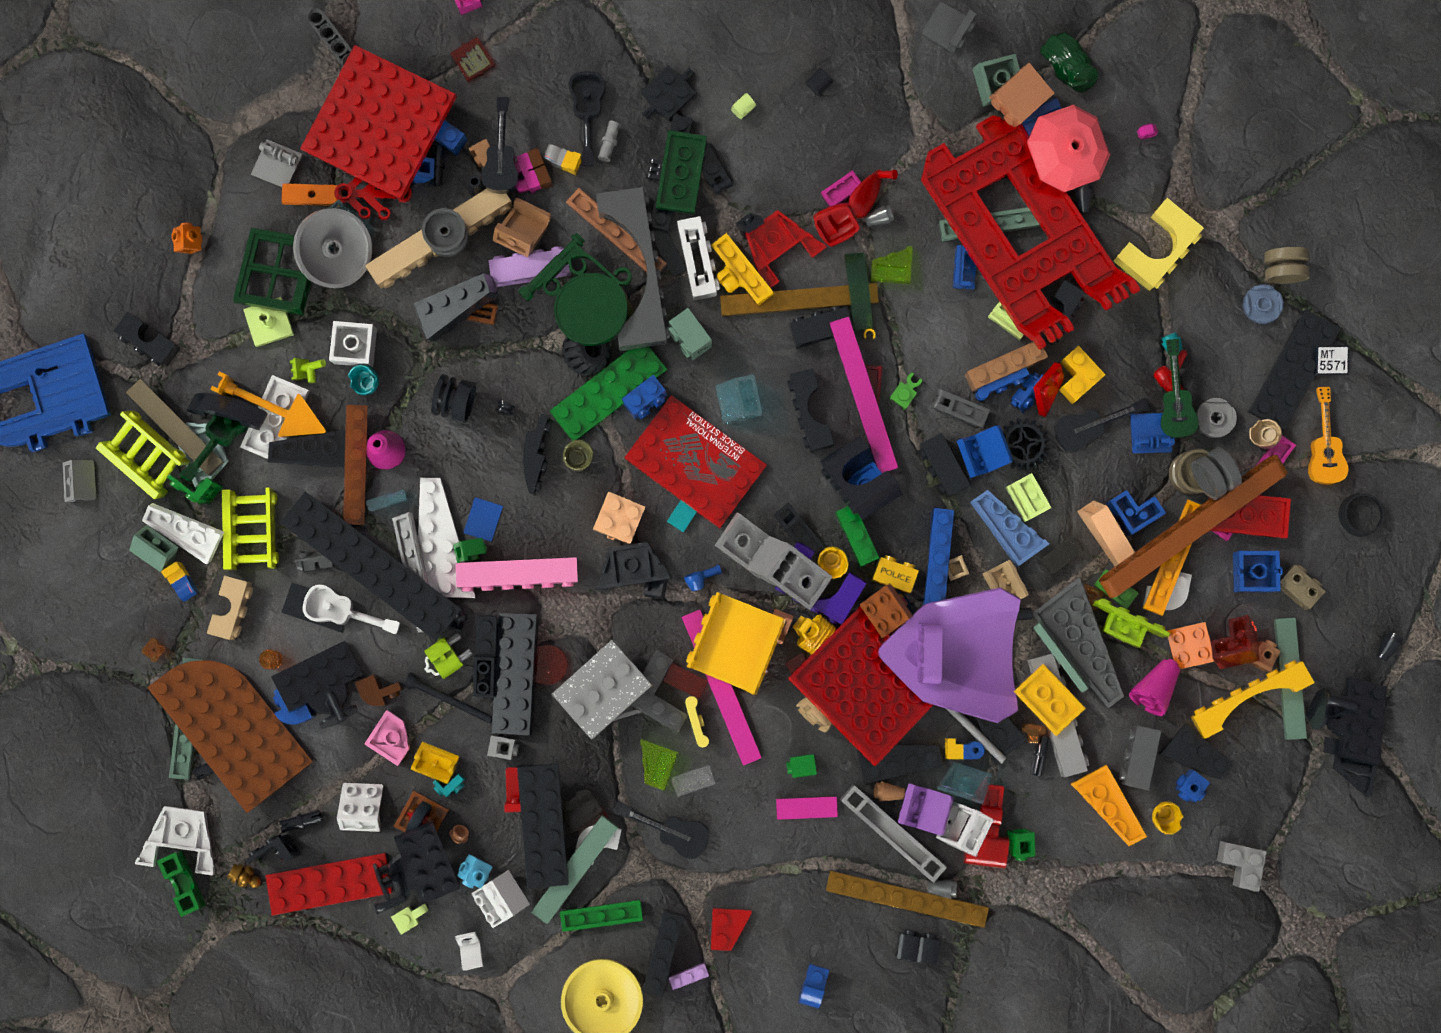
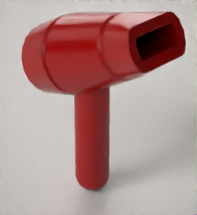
M1181 350L1178 354L1179 370L1187 356L1186 350ZM1167 366L1158 368L1153 377L1166 392L1172 391L1171 370Z

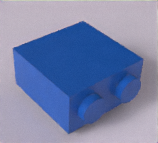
M652 375L623 397L622 401L635 420L638 418L642 420L650 414L649 410L654 406L658 408L666 401L667 394L660 382Z

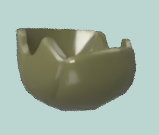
M574 440L565 447L563 461L568 468L574 471L584 470L592 462L593 449L589 443L583 440Z

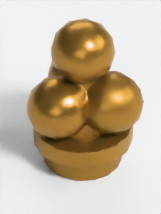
M234 863L227 877L232 883L236 881L239 887H246L248 884L251 888L260 886L261 879L258 876H253L254 869L251 866L243 867L244 865Z

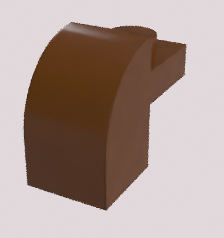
M372 675L355 682L360 697L372 706L389 705L386 697L393 699L400 696V691L404 690L402 682H397L382 689L377 675Z

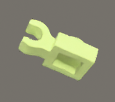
M426 904L421 905L415 910L408 906L391 918L400 934H403L418 925L420 922L417 917L426 913L429 909Z

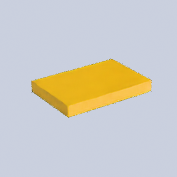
M1044 664L1039 666L1013 691L1055 736L1086 709Z

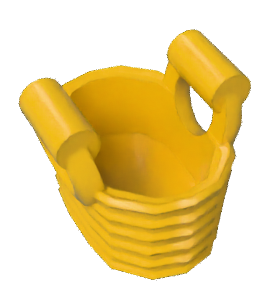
M821 614L817 615L813 620L800 616L792 627L797 635L800 636L797 646H800L810 654H813L836 630L835 626L830 624V621L828 622Z

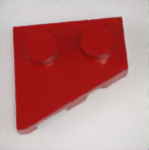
M1056 362L1053 363L1033 387L1038 414L1043 417L1047 416L1064 380L1062 365Z

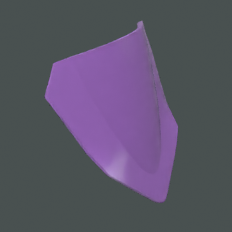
M1000 587L927 603L881 645L878 651L879 657L923 702L999 723L1018 711L1017 697L1013 692L1015 687L1012 649L1020 598Z

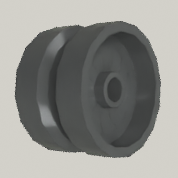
M440 208L429 213L423 221V239L434 253L442 257H452L464 251L468 244L469 231L459 213L452 209Z
M1220 447L1214 448L1207 453L1206 457H1199L1191 463L1195 480L1203 492L1213 500L1220 498L1226 494L1227 490H1233L1242 483L1241 474L1234 460Z

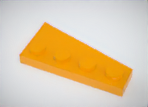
M1107 764L1071 783L1128 846L1147 837Z

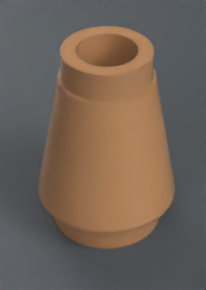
M883 781L875 784V799H879V801L904 799V788Z

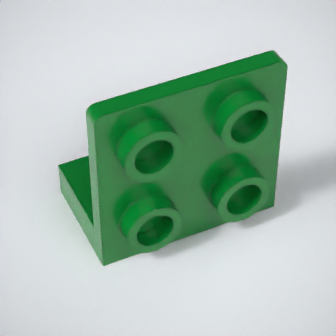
M171 474L167 476L171 480V486L178 491L181 490L187 493L185 496L193 503L196 502L199 505L202 503L210 505L223 488L218 482L206 477L205 480L202 479L197 484V490H195L181 478Z

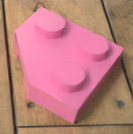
M386 710L366 740L365 745L399 766L410 750L405 721L389 710Z

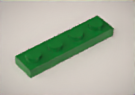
M641 899L560 911L562 932L643 921Z

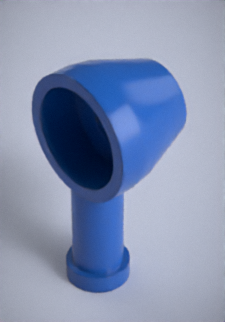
M718 564L713 568L684 576V580L692 591H697L704 588L705 578L717 574L720 575L722 571Z

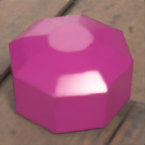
M1145 124L1137 130L1139 139H1148L1156 136L1158 130L1155 124Z

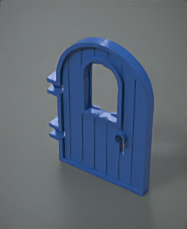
M84 333L0 361V394L29 385L30 392L33 394L32 399L37 409L7 419L6 421H1L0 446L16 447L27 444L29 451L35 452L48 447V443L45 440L46 437L69 429H73L74 435L80 437L93 432L90 422L111 416L89 340ZM57 366H58V369L53 370V371H50V372H47V373H46V372H43L42 375H40V373H41L42 371H44V370H45V371H48V369H51V368H54V367H57ZM82 420L84 427L79 428L76 421ZM37 435L39 442L34 443L32 436Z

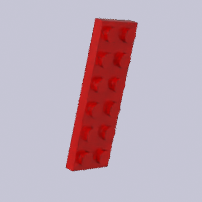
M375 854L265 875L271 914L278 915L384 895L375 875L373 864L376 863L379 867L388 864L387 854ZM392 887L388 888L389 894L393 893Z

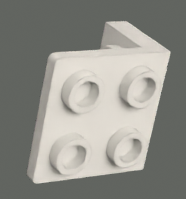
M343 783L337 813L340 830L380 832L381 821L379 811L383 793L382 784Z

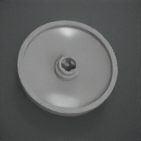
M327 208L315 211L302 221L295 233L293 252L295 261L306 278L322 287L341 288L353 284L366 272L367 268L365 265L370 263L372 257V242L367 228L358 217L346 210Z

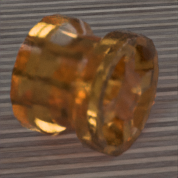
M264 650L259 656V663L265 669H277L282 664V655L276 650Z

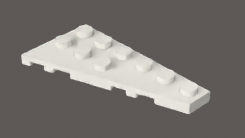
M420 478L418 540L428 583L446 598H476L474 591L461 592V588L456 586L457 561L453 545L460 541L450 512L442 479Z

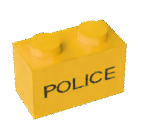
M885 555V558L880 557L872 581L885 586L891 583L893 588L910 594L919 570L915 569V565L904 562L903 565L896 562L897 559Z

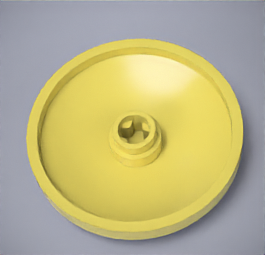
M595 959L580 965L567 979L561 995V1009L564 1019L574 1033H629L638 1022L643 1007V993L637 977L628 967L610 959Z

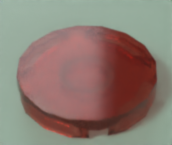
M551 645L538 647L535 681L540 684L550 685L562 680L568 667L567 658L563 651Z

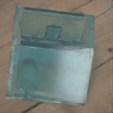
M754 374L734 378L715 385L723 424L762 416Z

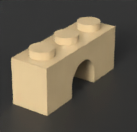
M224 576L218 595L227 597L230 600L231 610L224 616L212 614L207 634L234 641L236 637H239L241 632V626L239 625L247 612L246 602L247 599L251 598L253 592L252 583Z

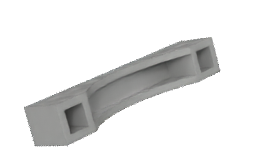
M852 785L841 797L840 800L933 883L947 868L855 785Z

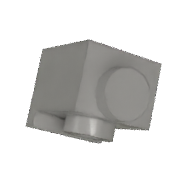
M491 735L487 756L513 760V756L518 755L519 744H516V739ZM503 744L508 745L506 752L501 749Z

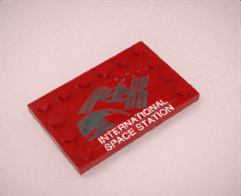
M672 395L624 457L626 461L719 529L767 466Z

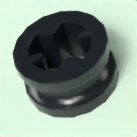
M499 400V407H496L495 410L512 416L513 413L511 411L515 409V406Z

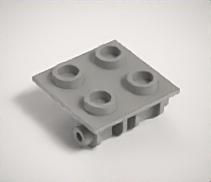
M268 139L265 143L261 142L259 149L262 151L251 175L279 187H282V184H289L303 154Z

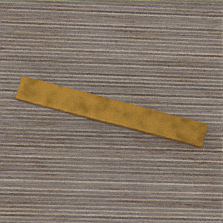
M877 283L773 291L774 295L759 306L749 294L720 296L722 316L879 303Z

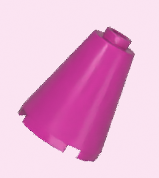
M379 431L372 435L367 442V458L372 465L379 469H392L399 465L405 457L406 447L404 441L393 431Z
M1163 659L1131 689L1129 693L1131 700L1138 706L1140 703L1146 707L1145 711L1148 713L1163 716L1167 712L1180 673L1178 663L1172 659Z

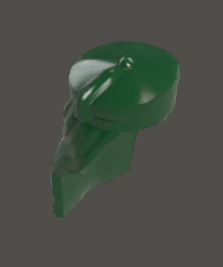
M1064 32L1052 35L1046 41V44L1042 46L1040 53L1052 64L1056 77L1059 80L1067 83L1076 92L1087 91L1095 85L1098 79V71L1092 66L1090 57L1076 39Z

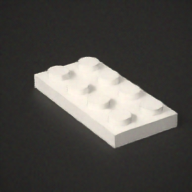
M272 375L262 399L290 410L297 394H301L306 401L310 391ZM258 406V408L267 412V416L260 430L248 428L240 448L268 459L269 442L286 440L289 437L278 436L285 418Z

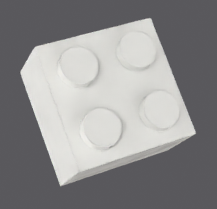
M333 321L329 360L337 365L357 366L360 364L373 368L377 328L373 324Z

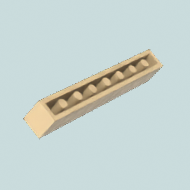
M485 189L455 208L454 211L459 213L464 220L470 236L476 233L477 228L483 224L488 225L492 223L494 217L509 212L513 204L506 193L497 194ZM420 230L365 266L381 289L389 288L395 283L396 279L408 276L412 269L417 266H424L428 259L439 255L430 249L423 239L422 230Z

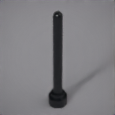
M412 672L408 674L403 687L410 690L417 688L487 723H492L493 716L421 682L417 678L418 675Z

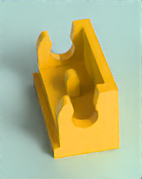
M422 742L414 756L415 760L411 770L448 784L456 770L459 756Z

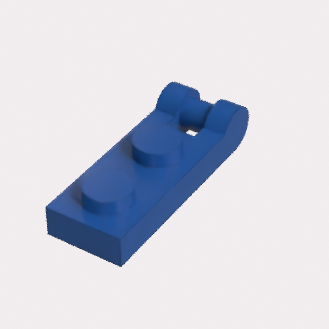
M1025 367L979 388L975 393L976 400L982 402L989 394L995 391L999 394L1008 390L1007 386L1013 383L1017 386L1026 382L1025 378L1029 375L1027 368Z

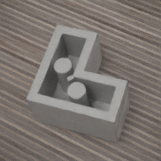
M1220 841L1216 861L1236 866L1233 885L1259 892L1267 851Z

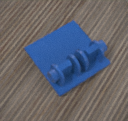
M1162 413L1130 414L1132 454L1172 452V445L1175 444V439L1162 431L1160 426Z

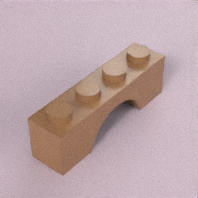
M1032 342L967 371L965 377L974 393L989 383L1025 367L1028 369L1045 361L1048 356L1044 348L1040 350Z

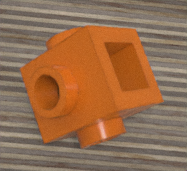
M181 223L180 226L174 228L172 232L174 252L193 254L202 250L201 228L193 226L192 223Z

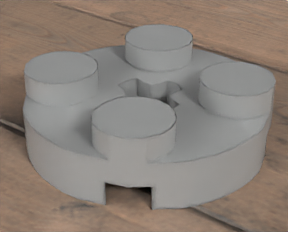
M1209 399L1202 403L1196 411L1199 421L1198 431L1207 437L1221 438L1230 433L1236 425V411L1224 399ZM1214 413L1221 417V420L1217 421V423L1211 420V416Z

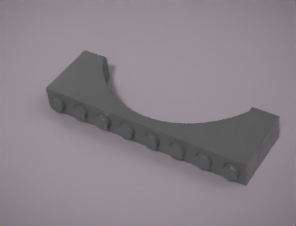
M643 187L596 194L599 218H606L612 221L632 237L641 250L647 267V284L642 300L636 311L617 335L619 350L625 351L667 344L666 338H670L669 327H664L663 319H667L666 308L661 307L660 301L664 300L663 289L658 288L657 282L661 281L660 270L655 269L654 263L658 262L657 251L652 250V243H655L654 232L649 231V224H652L651 213L646 211V205H649L648 193L643 192Z

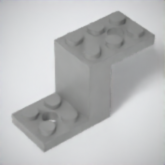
M736 513L714 545L757 578L777 586L809 610H811L832 579L830 574L793 546L767 535L739 513ZM744 535L746 541L742 546H739L738 539ZM808 577L809 583L806 587H803L802 580Z

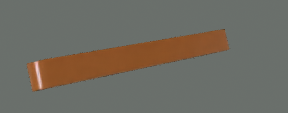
M1272 455L1241 476L1242 483L1240 486L1230 491L1227 490L1226 494L1218 499L1213 500L1210 498L1100 577L1099 582L1109 598H1114L1123 593L1285 477L1288 472L1278 455Z

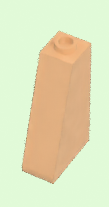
M1092 501L1077 511L1114 566H1117L1135 553L1106 505Z

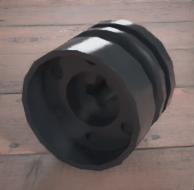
M442 374L433 391L431 412L437 416L441 412V416L446 418L450 410H452L453 420L466 423L473 408L476 383L462 379L458 387H456L455 377H451L449 380L448 375Z

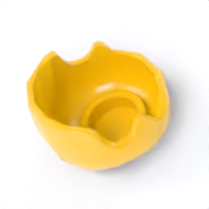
M832 546L825 548L819 553L818 566L830 574L832 579L840 578L847 572L849 566L848 557L843 550Z
M1171 801L1160 802L1154 808L1152 821L1159 831L1166 835L1175 834L1182 828L1181 819L1183 814L1178 805Z

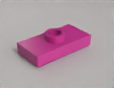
M851 171L823 190L821 196L829 207L841 204L850 198L852 192L861 181L854 171Z

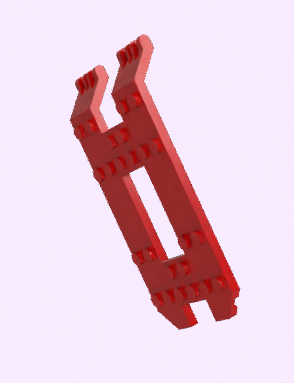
M992 115L976 125V129L985 141L984 143L957 158L953 157L945 143L927 153L921 182L1018 331L1031 339L1038 349L1041 350L1046 347V342L1041 337V333L1045 334L1051 343L1056 341V338L1059 339L1063 336L1062 331L1057 326L1058 323L1063 326L1067 333L1074 330V326L1069 318L1053 308L1041 291L1069 273L1073 275L1081 289L1098 301L1106 311L1112 308V302L1106 296L1107 294L1111 295L1114 302L1119 304L1122 302V299L1129 298L1128 292L1123 287L1124 284L1128 286L1132 294L1140 291V287L1134 278L1116 268L1067 192H1063L1040 180L1027 144L1030 136L1022 124L1013 127V125H1009L1001 117ZM1005 176H1008L1049 238L1020 256L1017 255L977 193Z

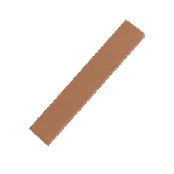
M578 188L566 201V204L647 273L645 259L632 237L612 221L606 218H599L597 203ZM657 255L658 262H654L655 269H659L661 272L667 263Z

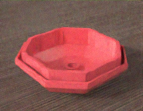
M1075 105L1038 117L1027 141L1040 180L1063 192L1099 180L1110 157L1098 118ZM1072 143H1075L1076 149L1072 147Z

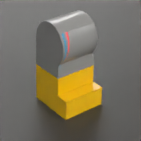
M549 144L543 161L576 175L582 161V156L580 153L571 152Z

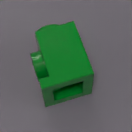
M483 538L460 541L453 545L457 563L479 560V556L487 553V547L483 543Z
M1026 828L1007 830L1010 856L1015 857L1018 861L1028 860V857L1035 856V832Z

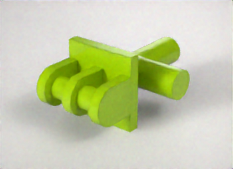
M293 358V360H290V364H292L291 372L293 373L292 381L308 379V383L316 382L315 369L325 367L326 361L321 359L309 363L308 359Z

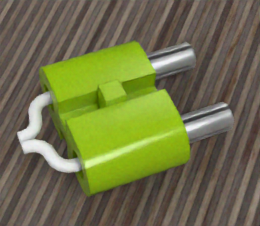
M459 633L454 634L449 639L443 637L424 651L427 655L425 658L426 668H424L427 673L432 672L434 675H441L445 679L464 666L463 661L470 657L472 652L468 649L459 656L455 653L451 645L461 639ZM428 659L434 664L438 673L429 669Z

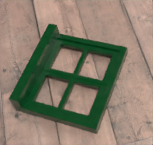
M256 228L250 229L233 297L234 303L304 315L312 281L306 278L301 271L279 268L284 246H293L295 235ZM259 241L280 244L274 267L254 263ZM252 271L272 274L267 297L246 294ZM277 275L298 279L292 302L272 299Z

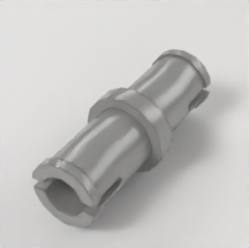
M609 121L606 134L602 137L601 151L598 155V159L601 161L610 162L613 148L617 145L616 138L619 128L621 127V124L618 122Z

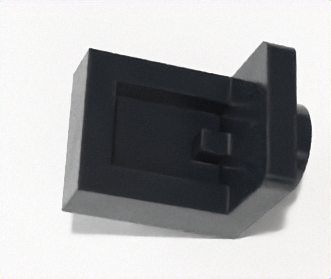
M750 213L735 224L742 238L747 240L745 233L749 234L764 224L761 216Z

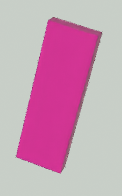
M836 796L776 799L777 820L838 817Z

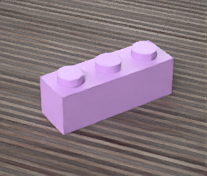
M704 962L670 975L669 980L674 990L708 977L709 973Z

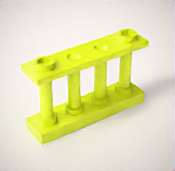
M132 410L123 411L120 415L127 420L112 441L100 442L96 449L153 499L163 498L168 492L163 487L167 476L171 474L176 465H188L190 461L186 458L184 452L174 448L143 421L139 413ZM134 426L142 434L128 453L125 454L119 449V445ZM148 439L156 447L144 464L138 466L133 458ZM163 452L171 460L157 479H153L148 471Z
M265 488L266 495L237 496L235 491L230 489L222 490L224 570H237L239 563L267 562L268 568H276V564L279 563V554L276 552L275 504H277L278 499L274 489ZM266 503V515L238 516L235 514V506L238 504ZM245 523H266L267 534L238 536L236 534V526ZM267 542V554H236V546L238 544Z

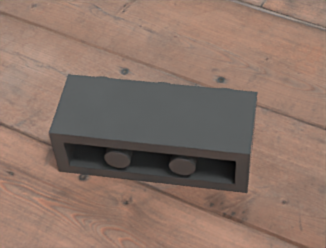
M1133 725V729L1130 728L1128 733V740H1130L1129 748L1125 749L1123 758L1126 760L1125 767L1121 769L1119 779L1122 780L1121 784L1149 791L1161 735L1160 730Z

